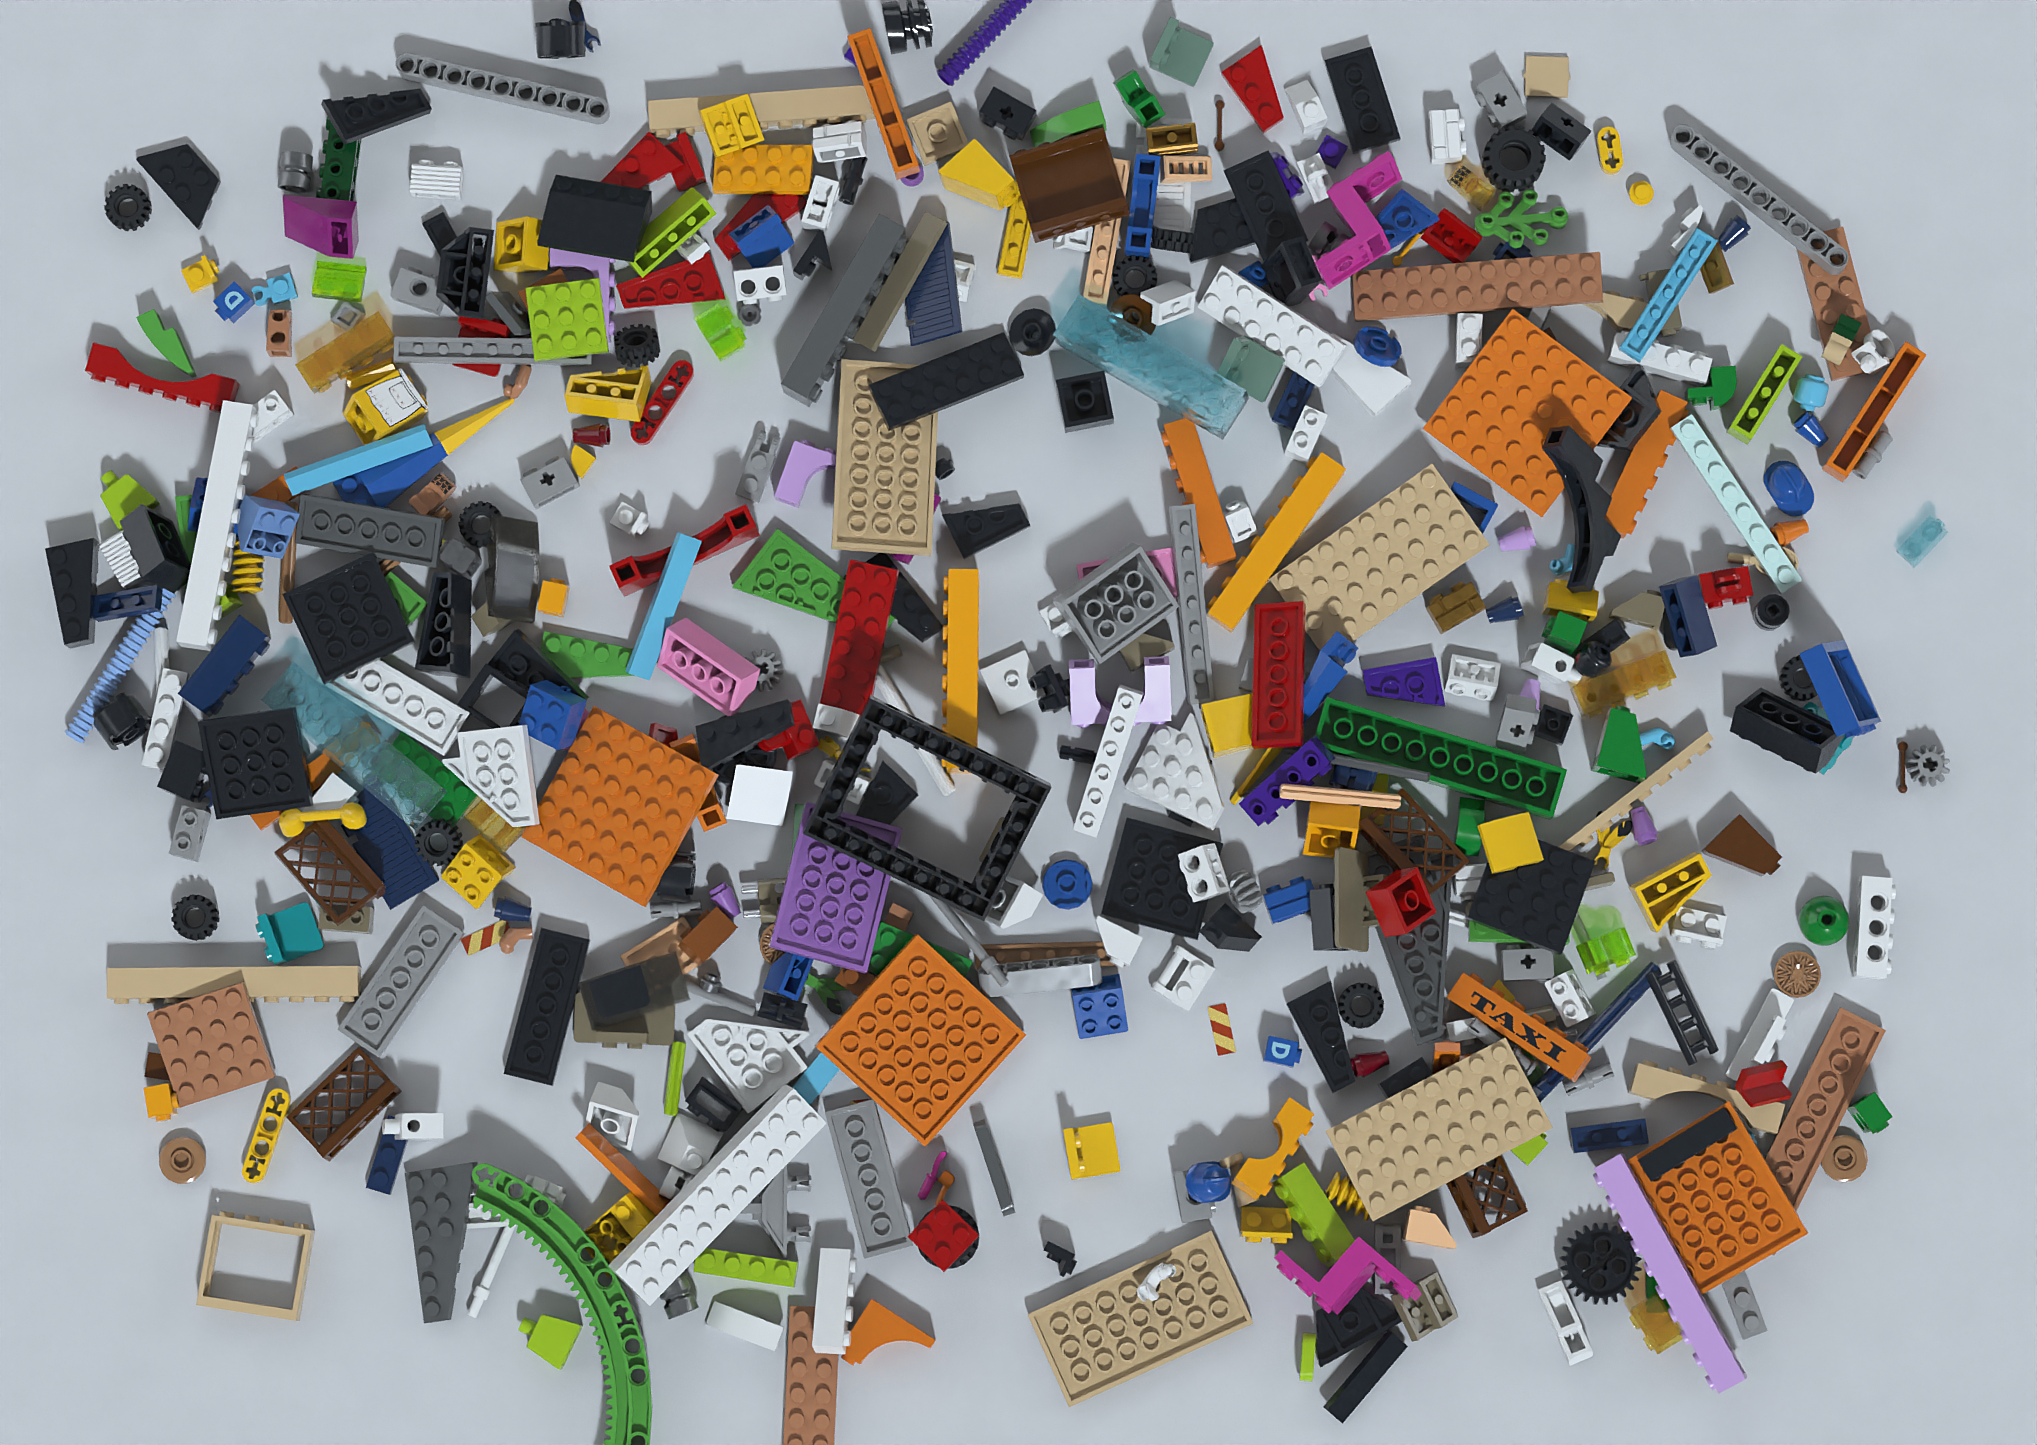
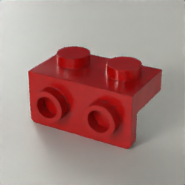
M1443 208L1438 214L1440 220L1429 226L1421 236V239L1452 263H1464L1476 249L1482 236L1457 218L1455 214Z

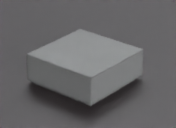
M344 300L331 318V322L352 335L365 317V313Z

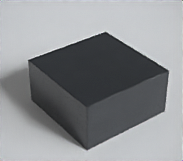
M1544 704L1538 723L1534 728V736L1562 746L1573 715Z

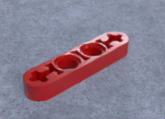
M679 360L673 364L645 406L640 422L635 421L631 428V437L636 444L647 445L652 441L692 381L694 369L688 361ZM686 366L689 375L687 377L685 375L681 376L679 383L683 385L679 387L675 382L670 381V378L673 377L676 380L679 376L677 369H683ZM667 386H672L676 389V395L671 399H666L662 395L663 389ZM657 406L662 409L663 414L659 419H651L649 417V410L652 407ZM646 418V420L649 423L655 425V427L652 428L649 425L646 429L648 437H641L640 439H637L638 434L636 430L644 429L646 423L643 422V419Z

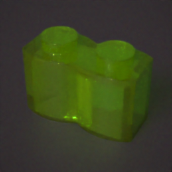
M720 303L696 316L694 321L718 360L722 362L745 348L743 341L747 338L740 327L735 329L730 320L734 319L728 307L722 308Z
M1625 927L1576 946L1586 973L1595 972L1596 976L1610 971V965L1616 964V967L1619 968L1631 963L1629 958L1636 955Z

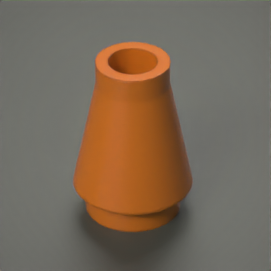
M1801 519L1775 523L1773 527H1770V532L1779 545L1785 546L1801 535L1808 533L1809 527L1806 520Z

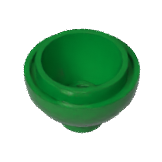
M1818 896L1806 902L1799 914V927L1803 936L1811 943L1819 946H1829L1839 942L1847 933L1849 915L1845 906L1839 900L1830 896ZM1824 915L1830 916L1831 922L1829 924L1822 922Z

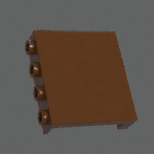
M1104 127L1099 129L1091 128L1083 134L1076 136L1068 135L1053 143L1044 142L1036 148L1029 150L1021 149L1013 155H1009L1035 243L1130 215Z

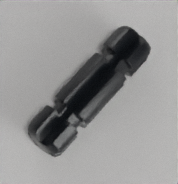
M1061 745L1059 751L1060 759L1069 760L1070 758L1072 761L1087 764L1094 763L1097 756L1094 750L1077 747L1072 749L1071 746Z

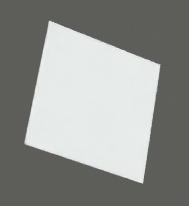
M736 764L727 819L783 826L793 772Z

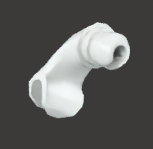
M1160 1263L1154 1267L1137 1288L1138 1297L1142 1301H1147V1299L1151 1301L1157 1300L1159 1294L1156 1288L1159 1282L1168 1277H1173L1176 1274V1267L1165 1263Z

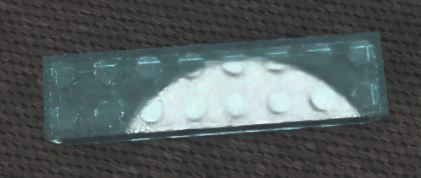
M1080 294L1053 334L1057 345L1222 440L1249 400L1247 390Z
M295 662L290 665L261 699L272 710L296 707L300 733L413 829L419 826L448 792Z

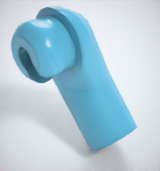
M1567 544L1565 556L1550 562L1549 568L1553 574L1563 575L1572 570L1575 545Z
M1657 727L1640 733L1642 746L1652 742L1667 750L1675 746L1674 736L1662 728Z

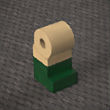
M1841 314L1835 323L1821 357L1839 366L1862 323Z

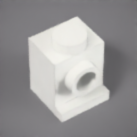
M1476 1017L1444 1024L1446 1026L1447 1041L1459 1042L1460 1047L1475 1044L1474 1039H1477V1037L1470 1031H1467V1028L1471 1022L1474 1023Z

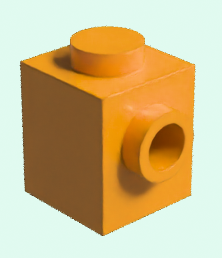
M550 578V582L543 580L537 607L539 613L564 618L570 591L568 585H564V580Z
M166 1083L143 1088L148 1118H156V1122L171 1120V1115L178 1114L177 1108L180 1105L178 1104L177 1093H174L172 1084Z

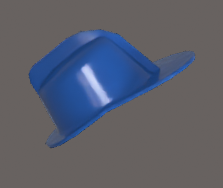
M1778 461L1772 463L1767 468L1764 475V484L1778 508L1789 516L1806 514L1814 503V492L1801 469L1789 461Z
M1216 1161L1194 1164L1186 1174L1187 1191L1197 1202L1222 1201L1230 1194V1174L1227 1169H1223L1220 1163Z

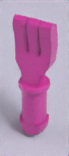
M942 1151L937 1156L931 1174H926L927 1177L917 1195L920 1200L927 1198L935 1181L938 1180L936 1176L940 1164L947 1154L946 1151Z

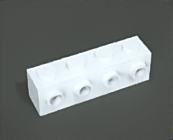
M1628 331L1616 333L1613 338L1607 362L1632 369L1639 364L1647 373L1698 387H1703L1707 382L1713 358L1707 357L1708 354L1704 352L1693 351L1691 353L1683 351L1684 348L1675 344H1669V346L1659 344L1660 341L1655 339L1639 363L1619 350L1629 334Z
M820 1249L812 1347L815 1353L846 1354V1346L851 1344V1331H848V1321L852 1322L853 1306H850V1297L855 1296V1282H852V1274L857 1272V1258L853 1256L851 1249Z

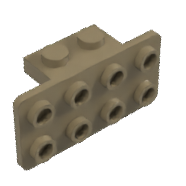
M1338 847L1335 849L1334 856L1335 945L1338 948L1367 952L1369 949V928L1379 927L1380 925L1366 895V891L1389 875L1369 876L1367 853Z
M579 992L575 997L574 1041L577 1043H602V1048H617V1044H627V1049H642V1045L670 1046L674 1042L676 999L672 995H652L650 1003L646 1007L609 1017H601L597 1012L592 993Z

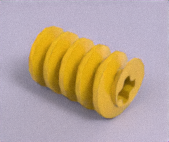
M235 541L234 546L240 548L239 541ZM240 549L235 550L233 555L240 559L234 560L233 566L240 569L232 571V575L239 578L231 582L233 586L237 587L232 592L254 594L263 591V588L256 586V583L264 581L263 578L257 576V573L264 572V569L257 566V563L265 562V559L259 557L258 554L242 552Z
M1337 1171L1325 1193H1329L1328 1200L1331 1202L1336 1197L1338 1207L1346 1202L1347 1212L1355 1207L1354 1215L1357 1217L1360 1213L1364 1212L1363 1220L1367 1221L1370 1216L1353 1183L1349 1185L1350 1177L1346 1175L1340 1180L1341 1172Z

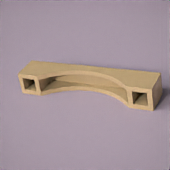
M1605 291L1603 293V303L1582 305L1598 312L1611 324L1615 331L1630 332L1648 303L1644 302V299L1640 297L1630 296L1629 298L1620 297L1618 292Z
M1643 1060L1642 1064L1637 1063L1635 1065L1628 1091L1629 1094L1650 1100L1676 1092L1706 1094L1724 1103L1730 1101L1749 1128L1770 1134L1778 1133L1785 1104L1779 1103V1101L1750 1107L1738 1091L1730 1089L1731 1084L1716 1081V1084L1706 1082V1077L1692 1074L1690 1078L1681 1075L1682 1070L1667 1067V1071L1657 1068V1063Z

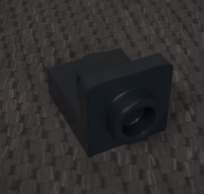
M1048 1241L1044 1248V1251L1048 1252L1046 1257L1059 1264L1061 1260L1066 1261L1060 1276L1064 1277L1066 1273L1071 1275L1077 1263L1073 1259L1075 1254Z

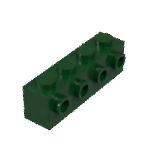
M327 116L326 130H329L328 140L325 139L323 142V154H326L325 163L320 165L319 177L322 178V185L317 188L316 198L353 201L362 139L344 145Z

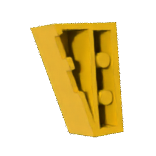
M648 365L640 366L641 369L625 371V368L617 369V372L606 374L598 371L570 375L564 394L568 413L640 422L652 383Z
M1693 852L1628 887L1650 930L1657 933L1670 917L1674 916L1679 911V908L1712 875L1701 853Z

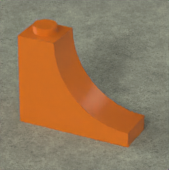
M871 1299L851 1330V1344L846 1346V1354H842L841 1358L851 1365H854L855 1362L861 1364L873 1350L886 1343L912 1341L931 1349L936 1340L877 1301Z

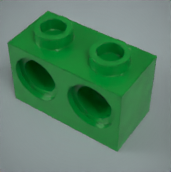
M1876 1092L1866 1094L1847 1108L1863 1133H1879L1889 1126L1887 1121L1892 1118V1115Z

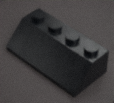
M1759 688L1735 707L1730 732L1738 735L1741 739L1748 740L1762 749L1781 756L1782 759L1791 761L1803 767L1804 770L1815 774L1829 763L1845 736L1837 737L1830 721L1763 688Z

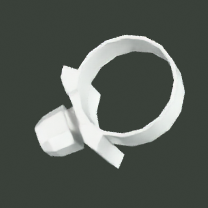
M1874 329L1864 337V345L1851 353L1853 358L1860 364V368L1865 373L1873 376L1890 365V360L1895 357V348L1890 338L1883 331ZM1873 337L1882 345L1886 357H1881L1875 350L1876 346Z

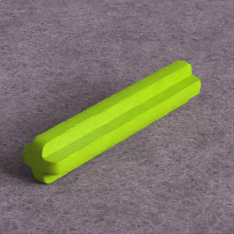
M680 1041L672 1043L664 1114L676 1116L678 1113L686 1044Z

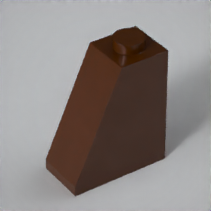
M1740 814L1702 850L1704 855L1761 877L1766 873L1772 875L1781 866L1778 861L1782 856Z

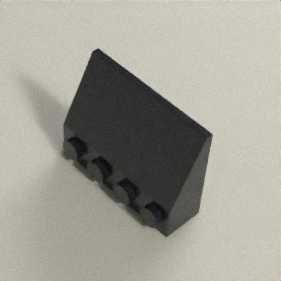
M556 175L549 191L537 246L634 262L652 214V191Z

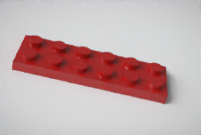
M853 559L849 560L820 704L860 714L869 695H874L899 575L898 569Z
M1304 601L1255 604L1251 744L1254 749L1303 746L1306 610Z

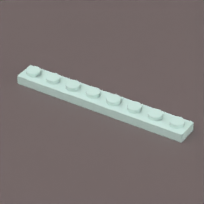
M1691 414L1671 427L1670 430L1778 592L1782 594L1802 580L1694 416Z

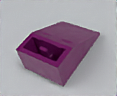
M283 195L285 237L329 257L354 258L359 242L357 202Z

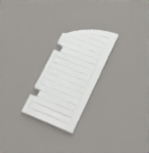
M1160 118L1147 128L1178 124L1184 126V124L1192 123V119ZM1136 123V138L1144 139V145H1136V153L1148 155L1146 128ZM1189 163V174H1191L1192 163ZM1172 164L1169 165L1170 174H1172ZM1178 164L1179 174H1182V164ZM1159 174L1153 226L1190 233L1191 182L1160 183Z

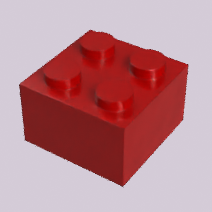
M1418 867L1396 870L1366 891V895L1385 937L1407 934L1437 912Z
M942 1200L907 1237L945 1272L980 1235Z

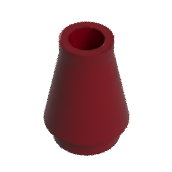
M599 423L573 429L574 443L602 448L604 445L610 444L611 432L609 425Z
M1385 1050L1356 1054L1355 1057L1350 1059L1354 1075L1356 1077L1362 1076L1363 1078L1390 1064Z

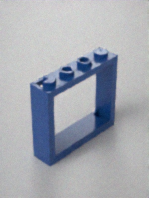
M1845 640L1821 643L1800 653V657L1836 736L1845 735L1847 739L1875 730V724L1882 721Z

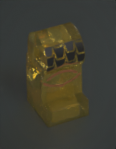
M1459 165L1447 179L1449 185L1480 212L1496 192L1493 186L1489 183L1486 184L1463 165Z

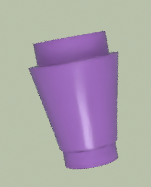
M1645 807L1631 810L1634 840L1638 842V845L1643 846L1657 841L1658 831Z
M726 881L708 891L711 895L710 900L729 919L741 913L731 885L728 886Z

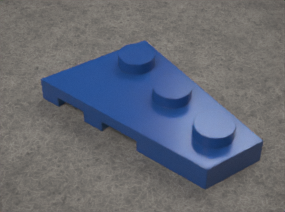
M1403 189L1395 195L1375 218L1383 228L1391 249L1440 220L1439 216Z

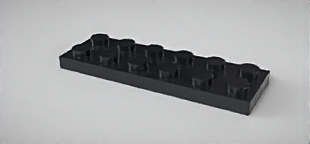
M1002 332L869 384V390L888 431L1023 379L1024 373L1005 333Z
M541 928L504 1074L550 1086L554 1085L591 940Z

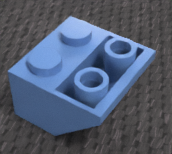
M244 495L239 508L241 510L240 520L237 524L240 550L242 552L283 559L300 514L285 502Z

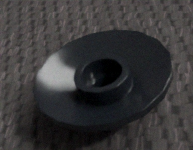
M1035 308L1025 310L1017 315L1011 323L1009 330V339L1013 348L1020 354L1031 357L1041 355L1048 350L1056 336V325L1051 315L1044 310ZM1039 332L1038 336L1033 339V333Z

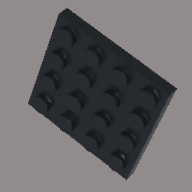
M373 552L282 594L324 685L415 643Z
M296 707L198 721L216 819L313 805Z
M1126 818L1101 915L1198 940L1208 899L1193 902L1192 897L1188 893L1185 875L1180 868L1178 854L1202 845L1215 843L1220 857L1223 843Z
M1539 839L1538 843L1544 860L1538 863L1519 866L1513 870L1492 874L1489 862L1487 861L1466 919L1561 955L1596 861Z

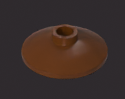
M1126 294L1119 297L1111 306L1109 313L1110 324L1113 330L1122 339L1130 342H1140L1147 339L1156 328V325L1151 322L1153 306L1136 294ZM1133 312L1139 315V319L1133 316Z

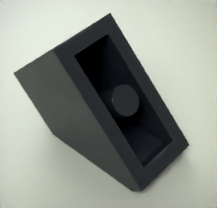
M1226 903L1199 930L1206 940L1211 942L1217 949L1249 952L1262 938Z

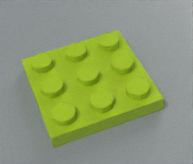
M599 278L525 288L535 362L609 352Z

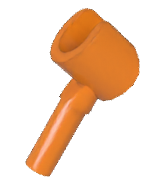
M947 1170L937 1180L943 1184V1187L935 1202L936 1206L944 1199L946 1192L955 1181L954 1175Z

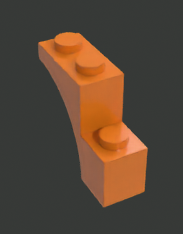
M693 734L670 742L671 749L701 765L698 744ZM714 785L696 815L704 832L727 823L723 805Z

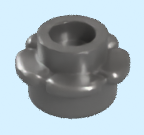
M742 304V308L737 313L738 319L745 326L758 324L761 320V308L757 304ZM748 312H752L751 317L747 315Z
M706 973L705 976L699 977V980H701L699 987L705 991L717 993L719 987H722V983L719 981L720 977L717 975Z

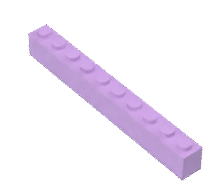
M1623 1152L1595 1167L1596 1173L1593 1174L1595 1181L1600 1188L1604 1186L1608 1196L1605 1198L1612 1210L1617 1209L1621 1217L1618 1219V1222L1623 1231H1629L1633 1240L1630 1243L1636 1254H1642L1645 1260L1643 1267L1649 1277L1654 1276L1658 1285L1655 1288L1662 1300L1666 1298L1670 1305L1668 1312L1673 1321H1679L1683 1328L1680 1333L1687 1345L1691 1343L1695 1350L1693 1357L1699 1367L1704 1366L1708 1373L1705 1378L1712 1390L1716 1389L1718 1393H1721L1744 1381L1747 1378L1744 1369Z

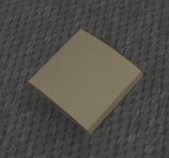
M1433 1272L1414 1282L1422 1293L1416 1302L1410 1297L1408 1300H1405L1397 1292L1390 1296L1412 1342L1420 1340L1433 1330L1442 1328L1458 1318V1314L1437 1272Z

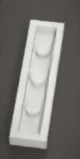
M163 668L142 766L160 770L165 768L173 748L184 699L178 692L188 681L189 674L186 672Z

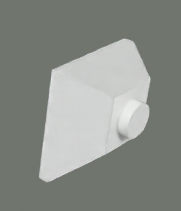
M1007 875L985 921L1003 929L1032 916L1043 894L1024 882Z
M598 1082L590 1099L585 1127L590 1123L613 1146L631 1151L639 1111L623 1089Z
M677 1113L657 1159L696 1176L713 1158L724 1132H717L708 1125Z

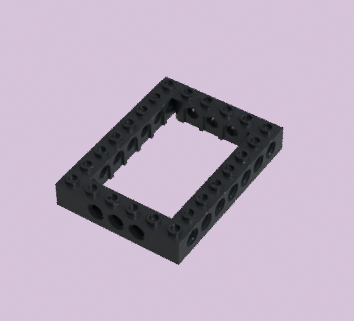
M869 695L803 827V834L979 920L985 921L1052 787L1049 782ZM881 729L890 733L891 737L895 739L898 737L911 743L917 750L921 748L935 755L936 759L940 761L943 759L956 765L962 772L966 770L980 777L983 782L987 783L988 781L1001 787L1005 793L1009 794L1011 792L1016 795L972 883L837 818L844 809L843 805L850 790L853 791L855 787V781L861 768H864L866 765V759L872 746L876 745L878 741V734Z

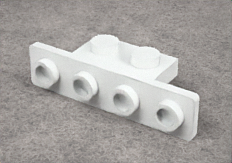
M1775 988L1770 990L1725 1074L1726 1077L1737 1082L1742 1069L1762 1065L1764 1061L1767 1063L1770 1061L1775 1052V1049L1772 1048L1776 1039L1780 1041L1787 1030V1027L1784 1026L1786 1022L1785 1017L1794 1002L1793 998Z

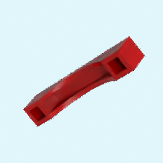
M94 342L85 371L91 375V379L101 383H105L106 380L114 381L115 386L129 389V386L139 388L138 392L147 395H153V392L160 393L162 398L176 402L177 398L186 400L185 404L200 408L201 404L210 406V411L220 414L223 400L235 402L240 385L236 379L213 373L199 379L184 382L158 380L135 369L117 348Z

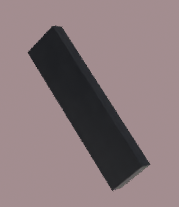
M1723 1107L1643 1156L1638 1162L1652 1182L1732 1133L1738 1127L1726 1108Z
M1388 1329L1323 1407L1343 1424L1408 1346Z

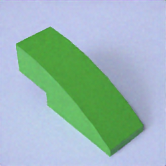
M1095 101L1074 108L1031 129L1030 135L1034 148L1044 142L1053 143L1068 135L1076 136L1083 134L1091 128L1099 129L1104 127L1106 131V121L1100 102Z
M154 309L136 317L151 343L169 362L190 377L197 376L178 332L173 327L165 330L159 314Z

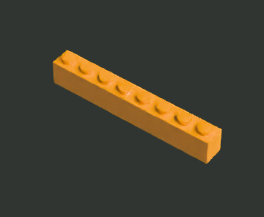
M1323 452L1318 457L1313 455L1306 465V468L1309 469L1304 477L1298 476L1292 485V488L1295 490L1291 496H1284L1277 506L1281 509L1276 517L1272 515L1263 526L1266 531L1262 537L1257 535L1249 546L1252 549L1247 557L1243 555L1235 566L1238 571L1233 578L1228 576L1220 587L1223 589L1219 597L1214 596L1206 608L1209 609L1207 616L1229 632H1233L1267 584L1269 578L1274 574L1344 475L1346 468Z

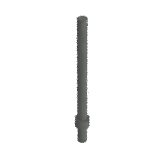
M1284 747V754L1292 756L1301 747ZM1333 754L1335 759L1331 762V764L1429 782L1430 772Z

